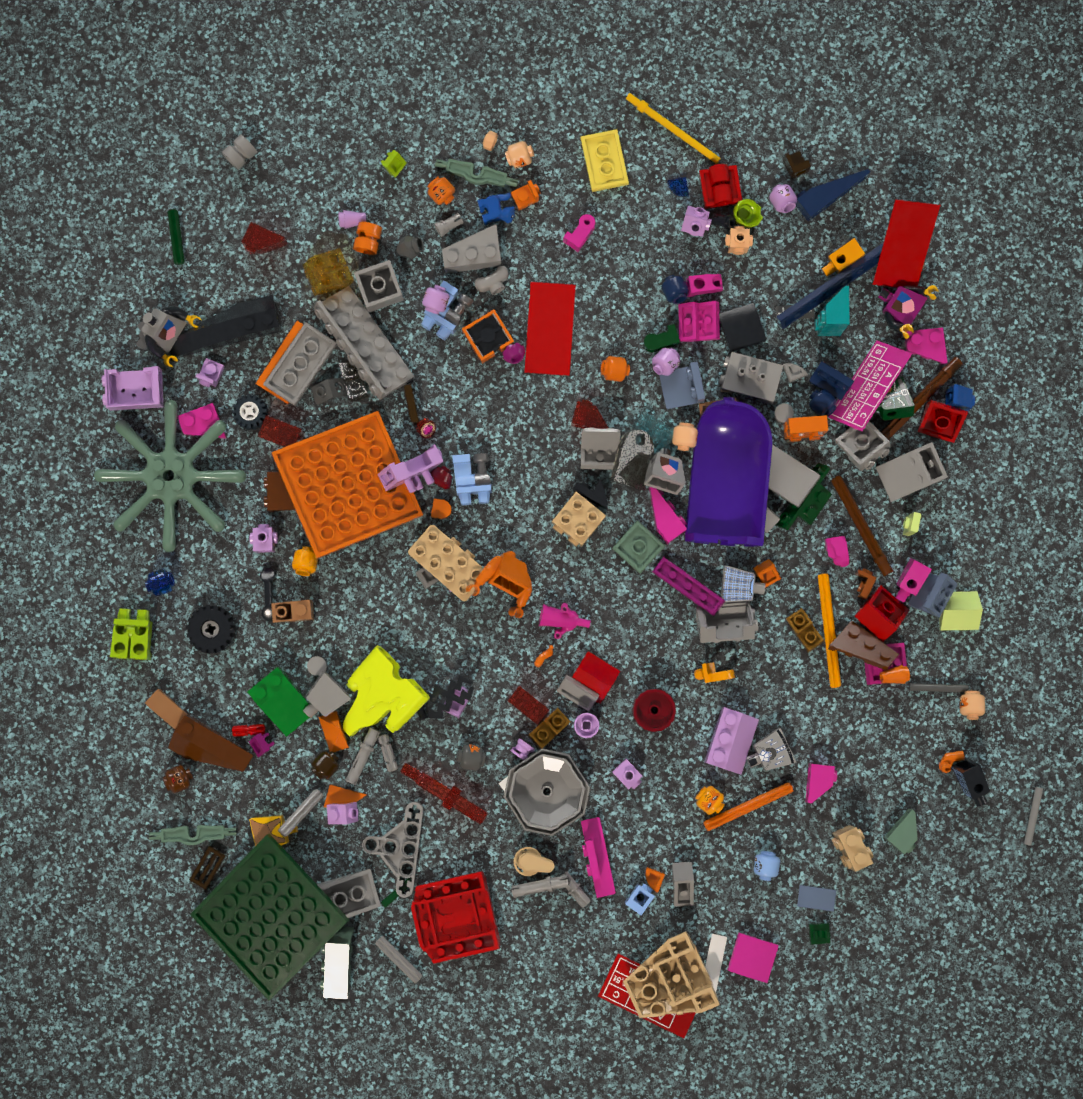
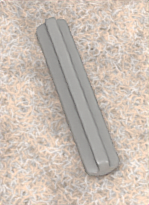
M317 789L313 790L278 829V832L284 837L288 836L320 801L323 794Z
M381 936L376 941V946L414 983H417L422 978V974L384 936Z

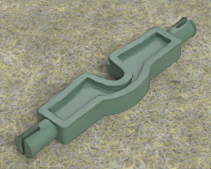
M436 159L435 167L446 169L448 174L464 177L466 181L474 185L491 184L502 188L505 185H510L517 188L519 181L509 178L507 173L487 166L482 167L480 174L476 176L473 174L474 164L471 162L448 159V162Z
M198 825L195 837L190 836L189 826L161 829V832H149V836L156 835L149 837V840H161L162 843L181 842L186 845H197L206 840L225 839V836H237V832H230L237 831V827L225 828V825Z

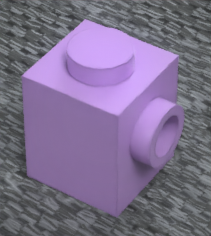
M627 759L612 771L628 790L631 787L635 789L642 782L640 780L642 775Z

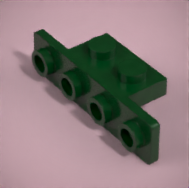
M818 463L812 469L821 476L799 508L789 503L784 513L780 515V520L776 523L779 528L789 530L797 517L808 525L814 522L832 495L820 484L829 472V466Z

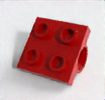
M717 164L709 167V169L699 170L704 209L734 205L742 200L737 165Z

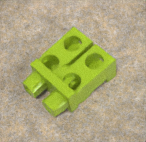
M119 609L118 617L114 619L110 657L115 659L151 660L150 648L153 622L150 621L149 611L137 610V620L131 619L130 609Z

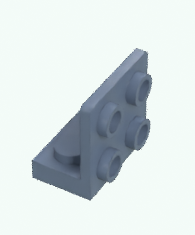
M698 361L691 362L688 367L676 369L669 376L659 375L666 409L704 402L705 394Z
M942 572L940 576L930 573L916 596L912 595L908 605L940 618L957 583L949 575Z

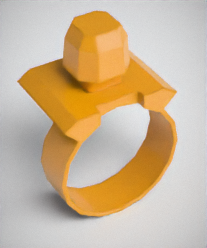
M714 662L702 664V668L694 671L695 678L697 680L704 679L705 683L735 678L734 669L716 672Z

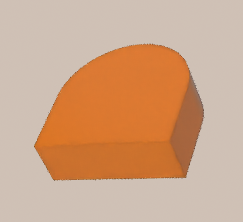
M434 498L431 518H448L452 512L449 502Z

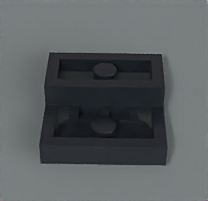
M754 303L719 314V323L730 352L766 341V336Z

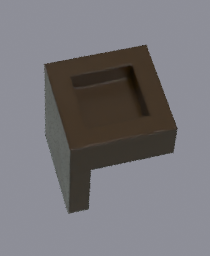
M800 151L791 155L785 153L782 160L791 179L809 172L811 164L809 160L804 161Z

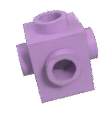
M688 206L681 231L687 232L692 236L703 237L704 231H708L711 224V219H708L710 212L700 207Z
M259 524L258 528H253V533H250V544H253V551L256 553L275 552V544H278V533L269 524Z

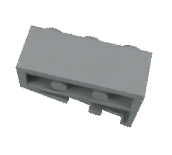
M497 225L488 227L442 249L445 273L501 266Z

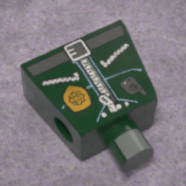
M903 377L895 380L876 409L883 420L914 416L915 405Z

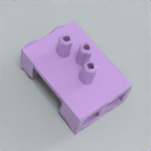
M152 366L145 367L141 371L119 372L117 369H104L102 385L105 387V394H103L102 400L103 405H106V408L110 411L164 407L162 369L160 367Z
M434 444L422 455L396 465L394 462L389 464L378 473V476L386 491L405 483L409 493H413L423 488L419 476L423 475L427 485L434 483L430 471L443 462V456Z

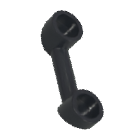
M265 568L260 573V578L264 581L265 607L262 609L261 614L267 621H273L271 603H273L272 582L276 580L277 574L272 568Z

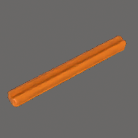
M787 782L704 821V826L707 831L715 829L792 793L793 787Z

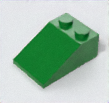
M280 667L274 669L247 691L261 710L286 737L310 718L303 711L310 703Z

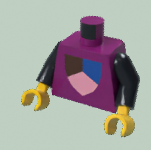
M904 285L903 287L899 286L894 294L884 288L878 298L887 303L882 312L888 327L898 333H902L904 338L908 339L909 335L907 332L911 331L914 333L911 323L928 299L926 296H929L932 300L937 298L932 294L934 291L939 292L937 287L934 285L929 287Z

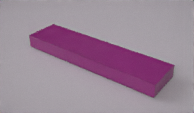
M665 557L661 559L652 571L653 574L713 617L725 603L724 599Z

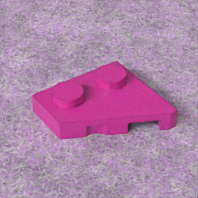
M943 328L915 330L914 333L911 331L907 332L909 338L905 339L907 352L914 355L918 354L928 360L932 359L940 362L942 365L948 363Z
M214 403L177 416L184 435H197L201 437L217 420H220ZM223 432L218 438L225 439V432Z

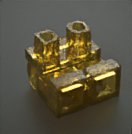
M340 248L315 255L303 264L305 276L309 279L312 286L311 290L315 296L332 292L335 289L342 290L353 283V277L348 266H345L346 261Z

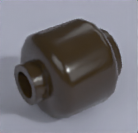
M321 751L311 761L312 768L310 770L320 780H328L339 770V764L337 763L339 758L332 751L330 753Z

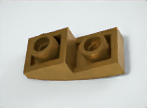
M802 608L786 618L808 653L824 643V639Z
M557 708L528 737L539 749H542L570 723V720Z

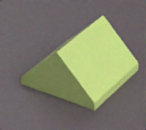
M977 591L953 592L939 618L940 631L979 630L983 608Z

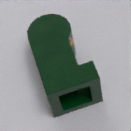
M675 324L668 325L666 328L667 332L657 335L653 333L648 334L643 342L644 349L649 353H654L662 348L678 346L680 340Z

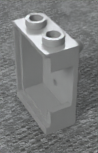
M731 352L729 357L726 356L723 365L726 368L725 375L721 374L718 384L722 386L720 392L730 394L736 392L758 398L757 401L772 405L775 400L783 365Z
M750 601L724 603L714 617L696 605V624L700 643L739 642L741 640L755 639V631H758V621L755 619V609H751Z

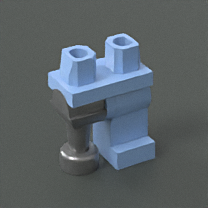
M443 280L440 286L446 288L445 292L450 296L446 310L439 312V315L425 310V317L421 325L428 331L432 329L434 324L440 326L436 335L445 341L450 334L454 335L461 323L460 317L465 307L469 308L474 301L461 293L458 297L459 304L452 310L450 306L458 296V289Z
M470 454L452 455L456 491L461 505H471V495L477 494L479 504L489 503L492 490L491 480L487 474L485 464L489 461L488 454L473 455L474 463H478L477 473L472 474Z

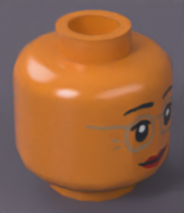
M436 177L427 186L429 188L427 191L428 195L437 205H442L443 203L448 205L455 198L453 196L455 188L445 177Z

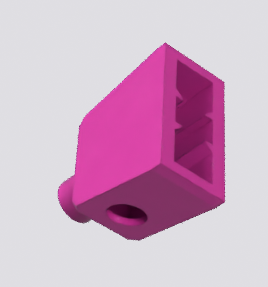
M910 558L896 584L900 587V590L895 598L906 603L910 594L916 596L932 569ZM910 579H912L913 584L911 586H907V582Z

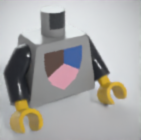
M175 306L164 307L162 310L155 308L152 313H146L143 316L145 324L141 332L145 335L147 349L159 359H164L163 362L166 366L173 367L170 365L169 359L172 358L176 362H178V359L175 356L166 355L165 352L169 353L187 324L185 320L191 326L197 328L199 326L193 324V320L196 318L201 320V318L197 315L190 316L188 312Z

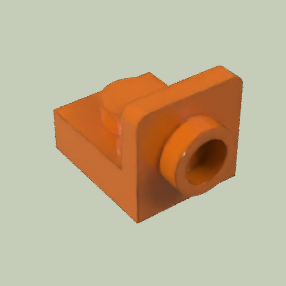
M531 180L527 181V185L511 192L518 210L538 202L539 194H541L538 185H533Z

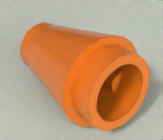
M899 665L880 672L879 677L881 683L905 684L907 681H910V672L907 666Z

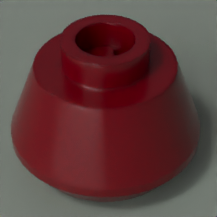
M442 465L441 468L437 466L430 471L436 485L445 490L451 487L453 476L450 475L451 470Z

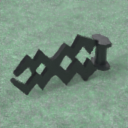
M459 675L457 683L452 679L450 680L448 690L443 689L437 684L434 686L433 693L424 689L429 695L430 701L437 704L440 694L446 698V704L439 702L437 712L428 708V715L422 706L417 711L420 718L419 721L426 718L443 719V710L450 712L453 701L464 705L465 699L471 701L474 687H470L468 693L463 689L461 691L463 682L473 684L474 682ZM455 689L461 691L460 697L455 695Z

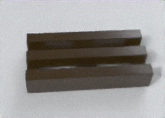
M411 384L404 385L411 423L413 426L419 425L413 388Z
M209 846L189 880L206 890L227 855ZM211 852L214 853L199 880L195 879ZM219 856L220 858L205 884L202 883L215 859Z

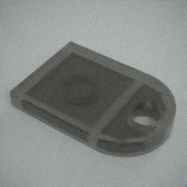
M630 430L621 437L610 481L645 491L646 485H644L649 462L654 454V443L647 432L643 430ZM637 435H640L641 442L639 445L636 442Z

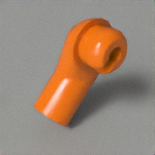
M964 752L945 753L939 762V769L944 773H949L954 761L965 759Z

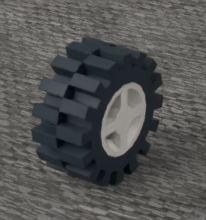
M247 394V396H241L242 398L237 399V403L233 404L234 410H232V414L234 415V420L246 430L261 428L262 424L266 423V418H268V408L265 402L256 395Z

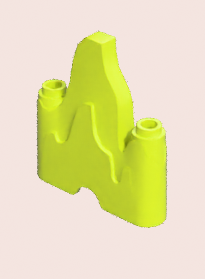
M378 645L353 672L346 684L351 691L356 692L358 690L357 697L343 722V730L348 736H354L362 728L377 724L389 712L391 714L386 720L387 724L385 726L394 733L407 723L430 699L429 695L414 679H402L400 677V665L386 650Z

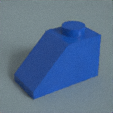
M954 384L946 391L945 404L969 411L975 405L973 389Z

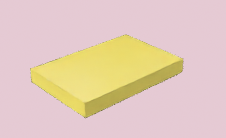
M618 130L581 136L580 139L592 192L629 185Z

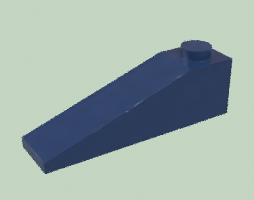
M867 169L813 187L808 191L803 190L797 195L796 207L809 222L869 176L870 170Z

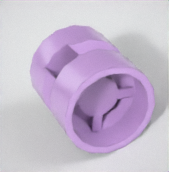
M582 713L574 721V730L583 738H591L599 730V721L593 714Z

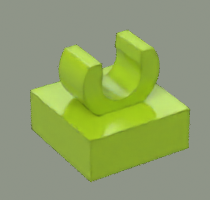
M393 150L387 153V159L385 161L382 160L381 163L390 175L396 178L407 162L398 152Z

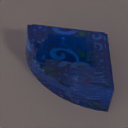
M686 177L667 180L668 187L674 194L680 197H689Z

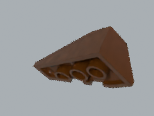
M190 715L183 716L168 746L170 750L183 758L242 772L245 771L254 756Z

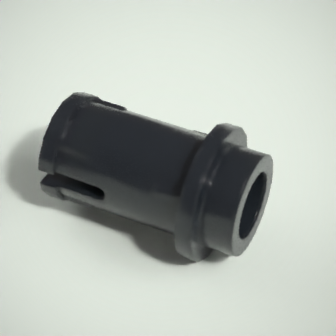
M714 213L713 216L715 217H711L712 225L723 226L725 229L734 228L736 224V219L731 214L721 215Z

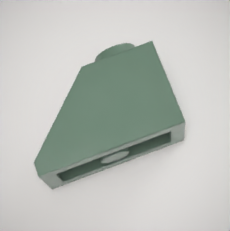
M909 808L883 837L904 855L913 851L916 847L915 842L918 840L916 813L913 809Z

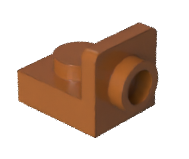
M863 568L862 571L857 570L855 575L865 579V581L860 582L857 588L859 592L857 597L865 600L868 598L876 577L872 576L873 572Z

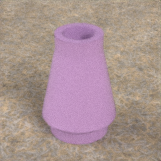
M347 210L338 212L339 227H344V229L358 226L359 222H366L365 213Z

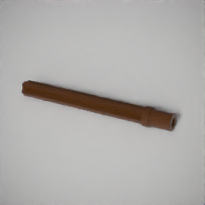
M954 357L913 399L915 405L914 414L963 365L960 359ZM911 417L893 419L881 433L889 440Z
M840 475L834 477L831 482L873 556L874 563L877 564L883 577L894 572L887 560L886 554L884 555L842 477Z

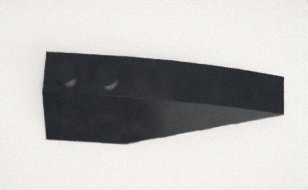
M274 295L235 304L197 324L199 327H192L180 333L170 350V354L179 358L282 332Z

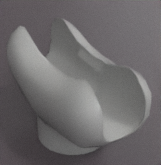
M499 266L492 274L477 278L475 280L476 289L483 293L490 291L492 295L505 289L503 283L509 277L507 268Z

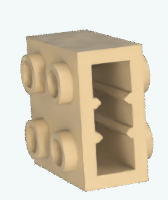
M575 492L552 520L554 525L552 528L561 535L565 533L569 537L567 540L574 546L580 545L582 547L606 518V515L578 492Z
M848 825L832 833L834 836L832 842L835 848L841 851L843 856L840 859L845 867L856 872L873 864L871 858L874 856L870 848L866 847L862 841L865 840L861 829Z

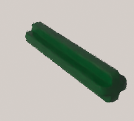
M176 209L168 210L167 214L173 261L175 265H182L185 263L179 214Z

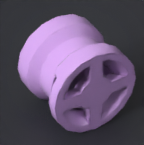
M519 738L516 747H513L510 751L522 760L528 758L529 753L535 749Z

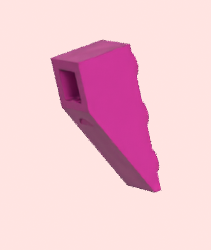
M649 487L656 530L664 541L669 544L687 530L685 527L687 523L681 515L678 517L675 514L673 504L669 500L665 501L662 497L664 494L662 490Z

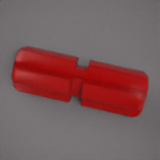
M265 724L232 727L233 736L257 735L259 733L263 735L266 733Z

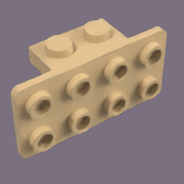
M430 525L408 550V554L459 599L465 602L475 591V588L472 587L469 592H466V587L470 584H475V579L483 570V567L474 560L476 557L468 549L464 552L459 547L461 543L454 537L448 538L435 525Z

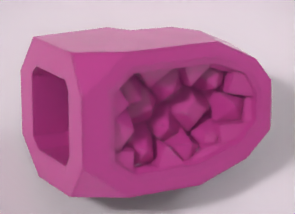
M845 536L825 539L826 551L828 556L833 559L834 564L840 567L848 566L849 554Z

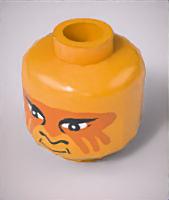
M704 786L695 797L697 799L696 805L708 815L714 812L719 813L725 806L722 803L724 795L713 786H708L707 788Z

